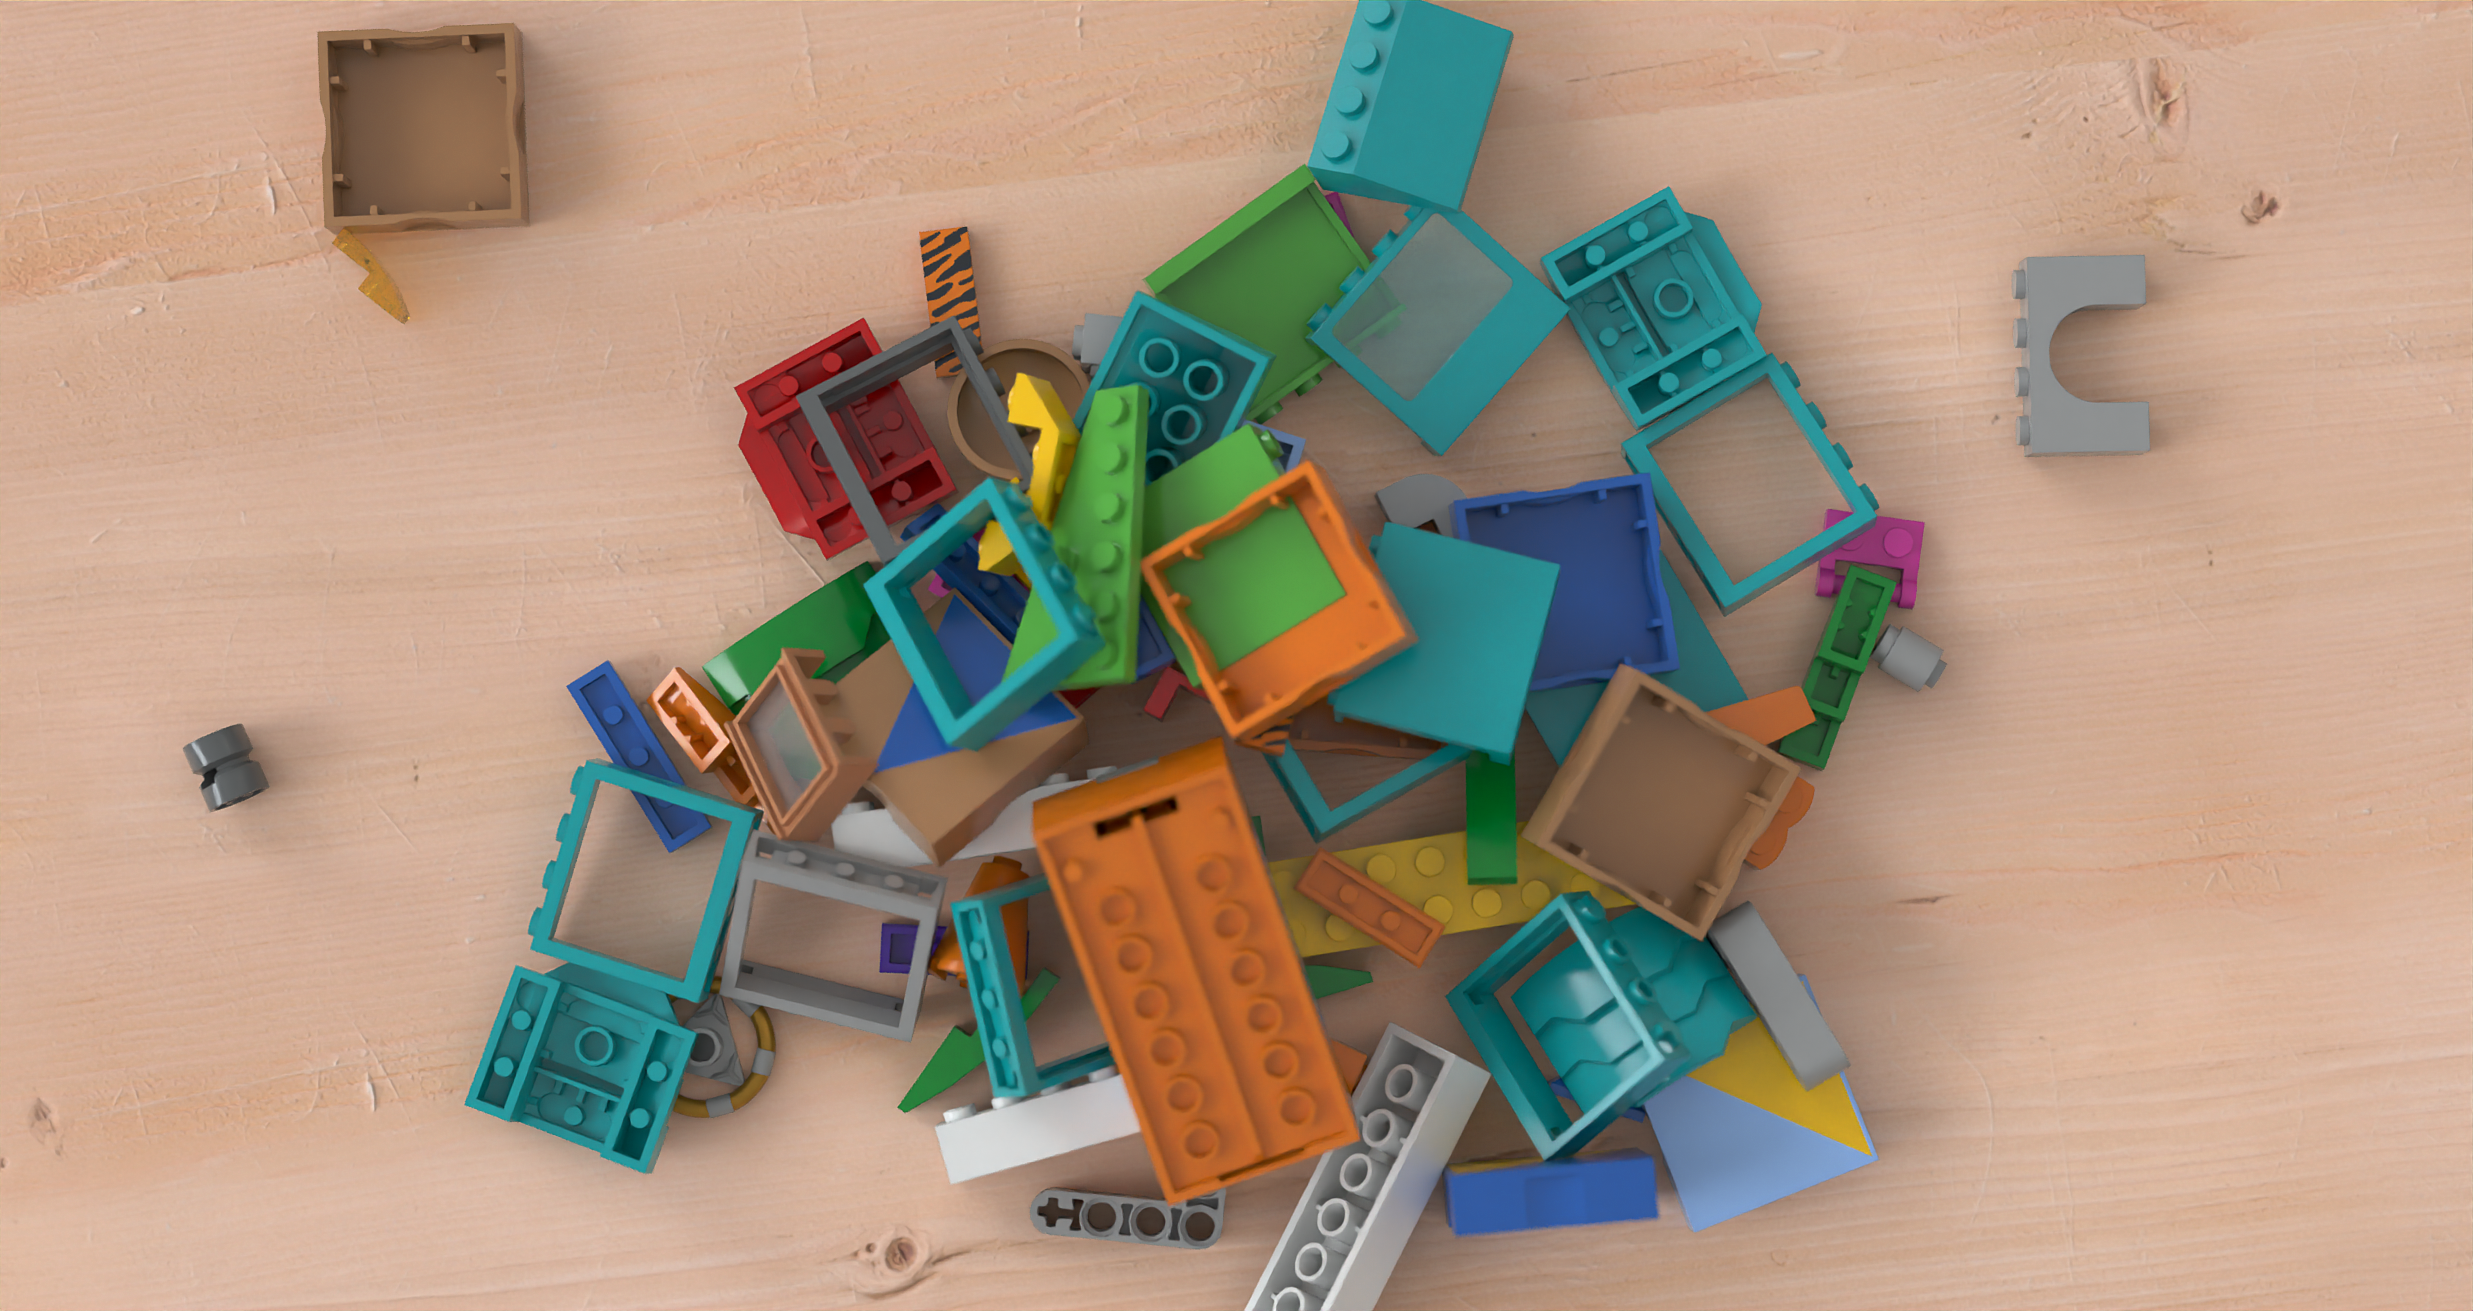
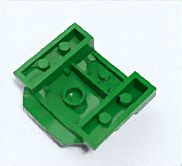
M868 561L795 603L702 666L724 703L735 716L739 714L781 659L782 648L822 650L826 659L810 679L828 680L835 685L891 640L887 629L863 586L876 575L875 570ZM791 703L771 728V732L794 778L798 782L803 778L814 780L823 768Z

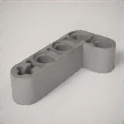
M1746 901L1714 920L1705 935L1725 967L1730 969L1802 1087L1808 1092L1850 1067L1843 1049L1752 903Z
M1059 1187L1046 1188L1034 1198L1030 1208V1218L1039 1231L1049 1235L1189 1249H1206L1217 1242L1222 1232L1226 1187L1168 1206L1166 1198ZM1050 1198H1057L1060 1208L1074 1210V1199L1084 1200L1079 1214L1081 1228L1071 1226L1074 1216L1062 1215L1058 1217L1056 1224L1047 1223L1048 1217L1044 1213H1039V1206H1046ZM1104 1202L1112 1206L1116 1212L1114 1224L1107 1229L1095 1228L1088 1219V1210L1092 1205ZM1147 1207L1159 1209L1165 1217V1226L1155 1234L1143 1232L1137 1224V1215ZM1196 1212H1204L1212 1217L1215 1227L1210 1236L1198 1239L1188 1233L1186 1221L1190 1215Z

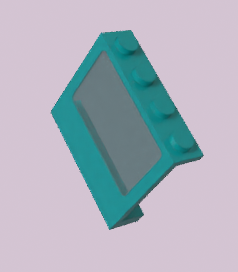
M1410 205L1403 214L1409 219L1408 222L1397 234L1390 229L1376 243L1371 252L1377 257L1365 271L1357 266L1341 283L1339 289L1344 292L1343 296L1332 308L1327 303L1323 304L1310 318L1306 325L1312 331L1306 336L1305 340L1311 346L1317 345L1421 438L1422 441L1420 443L1434 456H1442L1571 308L1462 210L1460 214Z

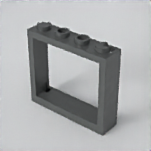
M955 315L796 396L803 414L884 567L926 531L898 545L895 543L828 416L838 409L954 351L1023 479L1017 485H1019L1024 495L1030 490L1034 470L1033 452H1028L1021 439L1027 436L1028 432L1025 427L1008 422L1010 411L1007 412L999 398L1006 394L1005 389L993 367L984 371L977 358L978 355L984 353L977 336L974 335L971 327L963 331ZM995 516L990 521L998 522V519ZM985 524V525H984L981 529H979L977 532H979V531L985 529L986 526H987V524Z

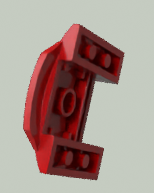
M864 318L734 387L747 412L738 444L740 450L760 484L783 530L787 533L816 540L827 561L869 537L803 414L796 396L883 352ZM899 379L828 415L888 529L913 515H919L937 503H941L959 493Z

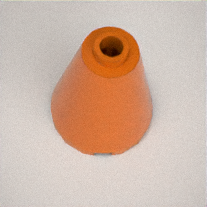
M994 856L993 862H983L963 899L1029 878L1030 876L1026 872L1021 871V862L1008 857ZM1029 897L999 906L1020 997H1022L1025 988ZM952 917L929 960L927 971L943 981H946L948 972L956 975L955 978L958 981H961L960 987L969 989L955 923Z

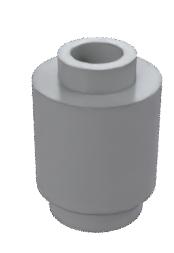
M1891 624L1885 629L1870 655L1871 659L1879 663L1878 668L1917 692L1921 690L1924 684L1932 689L1947 663L1940 660L1943 649L1904 626L1899 630Z

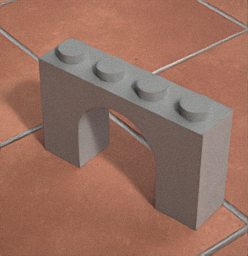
M2145 255L2026 257L2019 263V270H2013L2012 296L2013 299H2020L2021 313L2020 319H2014L2013 342L2015 348H2021L2022 367L2015 368L2014 388L2016 397H2023V416H2017L2015 432L2017 445H2024V457L2142 455L2150 451L2149 402L2099 403L2079 399L2065 390L2058 382L2051 368L2049 357L2053 333L2066 316L2087 310H2134L2146 304Z

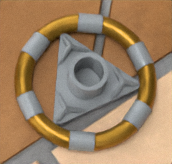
M721 976L714 977L710 993L714 995L683 1025V1027L699 1033L685 1072L740 1087L732 1093L706 1100L691 1099L678 1094L672 1111L688 1117L715 1118L733 1113L742 1108L761 1091L767 1082L776 1055L774 1028L764 1006L726 997L731 999L751 1019L757 1035L758 1047L751 1073L745 1080L722 996L719 995L722 981ZM668 994V995H669V998H670V1000H671V1003H674V1002L677 1001V1000L683 999V998H680V997H677V996Z

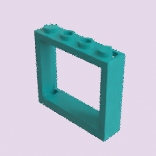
M1773 353L1621 443V455L1633 474L1650 472L1657 512L1724 617L1872 529L1877 521L1875 510L1879 509V504L1872 491L1865 483L1860 486L1857 485L1848 471L1853 468V464L1847 452L1839 442L1831 445L1822 429L1827 427L1823 415L1813 402L1807 405L1804 403L1796 388L1801 386L1796 373L1787 361L1779 364ZM1767 378L1853 511V514L1734 585L1648 449Z
M993 477L985 480L863 585L947 745L976 752L1106 645L1093 621L1097 616L1083 603L1075 589L1077 585L1075 576L1068 567L1061 563L1053 549L1055 545L1053 536L1046 527L1039 523L1032 511L1033 501L1031 497L1024 495L1016 483H1010ZM996 516L1060 635L973 707L910 588L987 524L988 520Z
M1288 739L1282 757L1261 753L1314 842L1317 844L1468 759L1473 749L1448 743L1449 745L1332 811L1324 801Z
M599 758L586 760L585 766H579L572 779L570 793L576 796L571 813H565L558 826L556 841L561 842V847L557 860L549 862L543 876L542 888L547 889L543 907H537L530 920L528 935L534 936L530 950L696 1003L702 1002L709 997L733 917L742 859L753 830H759L764 811ZM600 781L732 822L685 979L554 938Z
M1046 872L950 903L994 1098L1029 1096L1116 1064L1109 1042H1105L1038 1067L1035 1066L999 906L1051 890L1052 887Z
M1590 891L1561 893L1445 996L1544 1161L1574 1156L1692 1056L1683 1042V1035L1680 1029L1669 1020L1657 1000V993L1654 987L1643 978L1631 959L1629 947L1616 935L1605 917L1606 914L1602 904L1591 895ZM1570 926L1652 1056L1651 1059L1574 1124L1494 995L1499 988Z

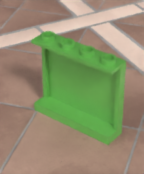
M1305 164L1142 279L1156 299L1230 331L1277 355L1245 419L1251 421L1255 418L1260 425L1283 409L1279 403V400L1293 390L1300 397L1323 380L1318 372L1335 361L1317 345L1311 346L1305 340L1306 336L1312 331L1306 324L1323 304L1327 303L1332 308L1343 296L1344 292L1339 289V286L1357 266L1365 271L1371 264L1314 183L1316 179ZM1379 275L1332 329V334L1355 356H1358L1363 352L1358 345L1361 341L1372 333L1379 340L1402 324L1398 315L1407 308L1404 303L1398 302Z
M1248 423L1144 487L1141 560L1194 528L1226 516L1236 509L1249 495L1286 474L1278 460L1279 457L1284 455L1282 448L1269 429L1262 432L1260 428ZM1291 495L1286 497L1290 505L1289 508L1282 510L1276 506H1271L1244 529L1230 536L1214 540L1202 547L1201 551L1205 558L1200 561L1186 557L1164 570L1175 594L1179 593L1189 597L1192 604L1184 608L1191 623L1199 630L1209 644L1215 656L1219 672L1347 595ZM1141 570L1140 593L1193 688L1207 691L1198 676L1194 657L1179 632L1170 624Z

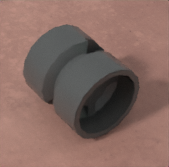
M235 724L220 729L183 747L193 774L202 775L204 778L199 788L210 812L240 803L270 787L260 763L249 759L248 755L253 747L243 724Z

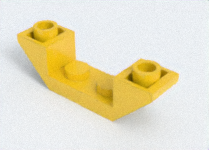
M1017 373L1015 386L1011 389L1008 398V408L1010 411L1008 422L1041 431L1040 441L1037 442L1033 451L1034 470L1030 490H1028L1026 496L1031 497L1033 501L1031 509L1037 520L1050 532L1081 439V434L1049 381ZM988 520L986 531L979 542L978 553L980 561L978 569L1011 576L1022 568L1023 565L1000 523Z

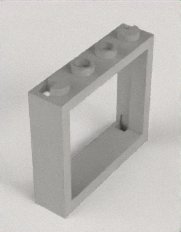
M753 830L742 859L719 995L911 1043L921 1012L928 978L927 968L933 953L948 878L801 841L778 840L776 835ZM760 852H761V853H765V854L772 855V857H771V858H767V857H763V856H759V855H760ZM757 880L920 920L905 999L743 960ZM922 892L930 894L932 896L931 898L920 896L918 895V893Z

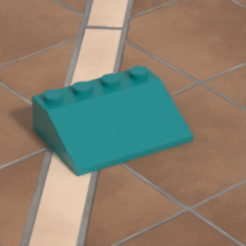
M1359 0L1307 165L1321 188L1327 191L1460 214L1514 38L1512 31L1423 0Z
M1137 290L1079 406L1073 423L1082 436L1097 390L1140 385L1148 389L1146 487L1242 427L1277 355L1230 331Z

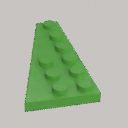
M1140 385L1096 391L1050 531L1055 541L1053 549L1061 563L1068 567L1077 581L1075 589L1083 603L1097 616L1093 621L1106 643L1103 648L1051 691L1133 683L1136 681L1149 390ZM1034 585L1032 586L1001 683L1060 635Z

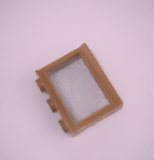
M782 648L781 659L736 718L732 722L726 721L724 724L778 840L818 842L879 766L875 758L843 756L837 743H848L857 729L855 724L846 718L824 717L819 705H828L838 693L837 687L832 682L810 679L826 659L822 650Z

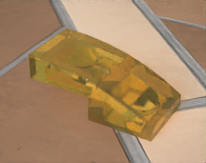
M343 228L332 244L370 273L358 289L395 319L405 324L410 315L393 278L368 247Z

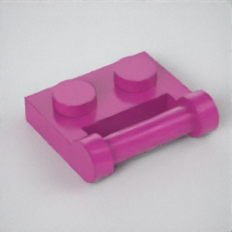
M1834 509L1825 510L1823 532L1852 515L1853 512ZM1877 516L1875 527L1819 560L1815 596L1830 598L1832 594L1839 593L1845 575L1835 574L1836 561L1901 570L1900 582L1896 584L1890 602H1896L1898 608L1913 610L1917 594V577L1925 522Z

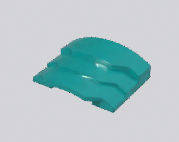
M1669 186L1540 259L1541 267L1554 293L1571 308L1566 315L1612 395L1636 431L1678 409L1684 403L1767 356L1754 334L1762 306L1760 300L1739 268L1714 221L1684 212Z
M1641 906L1609 921V924L1616 935L1629 947L1631 959L1643 978L1654 987L1659 1004L1669 1020L1680 1029L1683 1035V1042L1692 1056L1632 1106L1638 1108L1680 1078L1724 1055L1730 1035L1758 1018L1706 936L1700 941ZM1580 940L1570 945L1541 967L1511 996L1512 1001L1584 1115L1652 1058Z
M571 962L545 974L516 965L464 1105L508 1122H521L601 1153L599 1157L644 1174H652L669 1129L667 1124L681 1089L682 1078L699 1033L679 1024L668 993Z

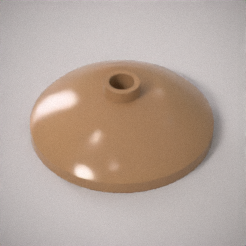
M1033 339L1002 341L983 349L984 353L977 356L984 371L993 367L1006 392V394L999 398L1007 412L1009 411V394L1015 386L1017 373L1049 381L1072 421L1090 386L1086 374L1071 356L1058 347ZM962 368L953 382L947 405L948 424L958 450L972 466L990 477L1007 482L1017 477L1020 481H1023ZM1026 428L1028 435L1021 439L1028 452L1031 453L1034 451L1037 442L1040 441L1041 431Z

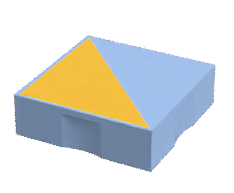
M1796 974L1819 1010L1806 975ZM1758 1015V1018L1730 1035L1724 1055L1680 1078L1642 1105L1658 1140L1663 1155L1664 1167L1687 1225L1694 1233L1879 1160L1844 1070L1807 1092L1795 1077Z

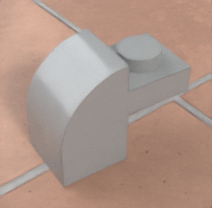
M1433 474L1408 476L1375 494V498L1387 522L1414 529H1419L1432 522L1438 535L1453 538L1448 505L1454 500L1467 499L1462 490L1453 482Z

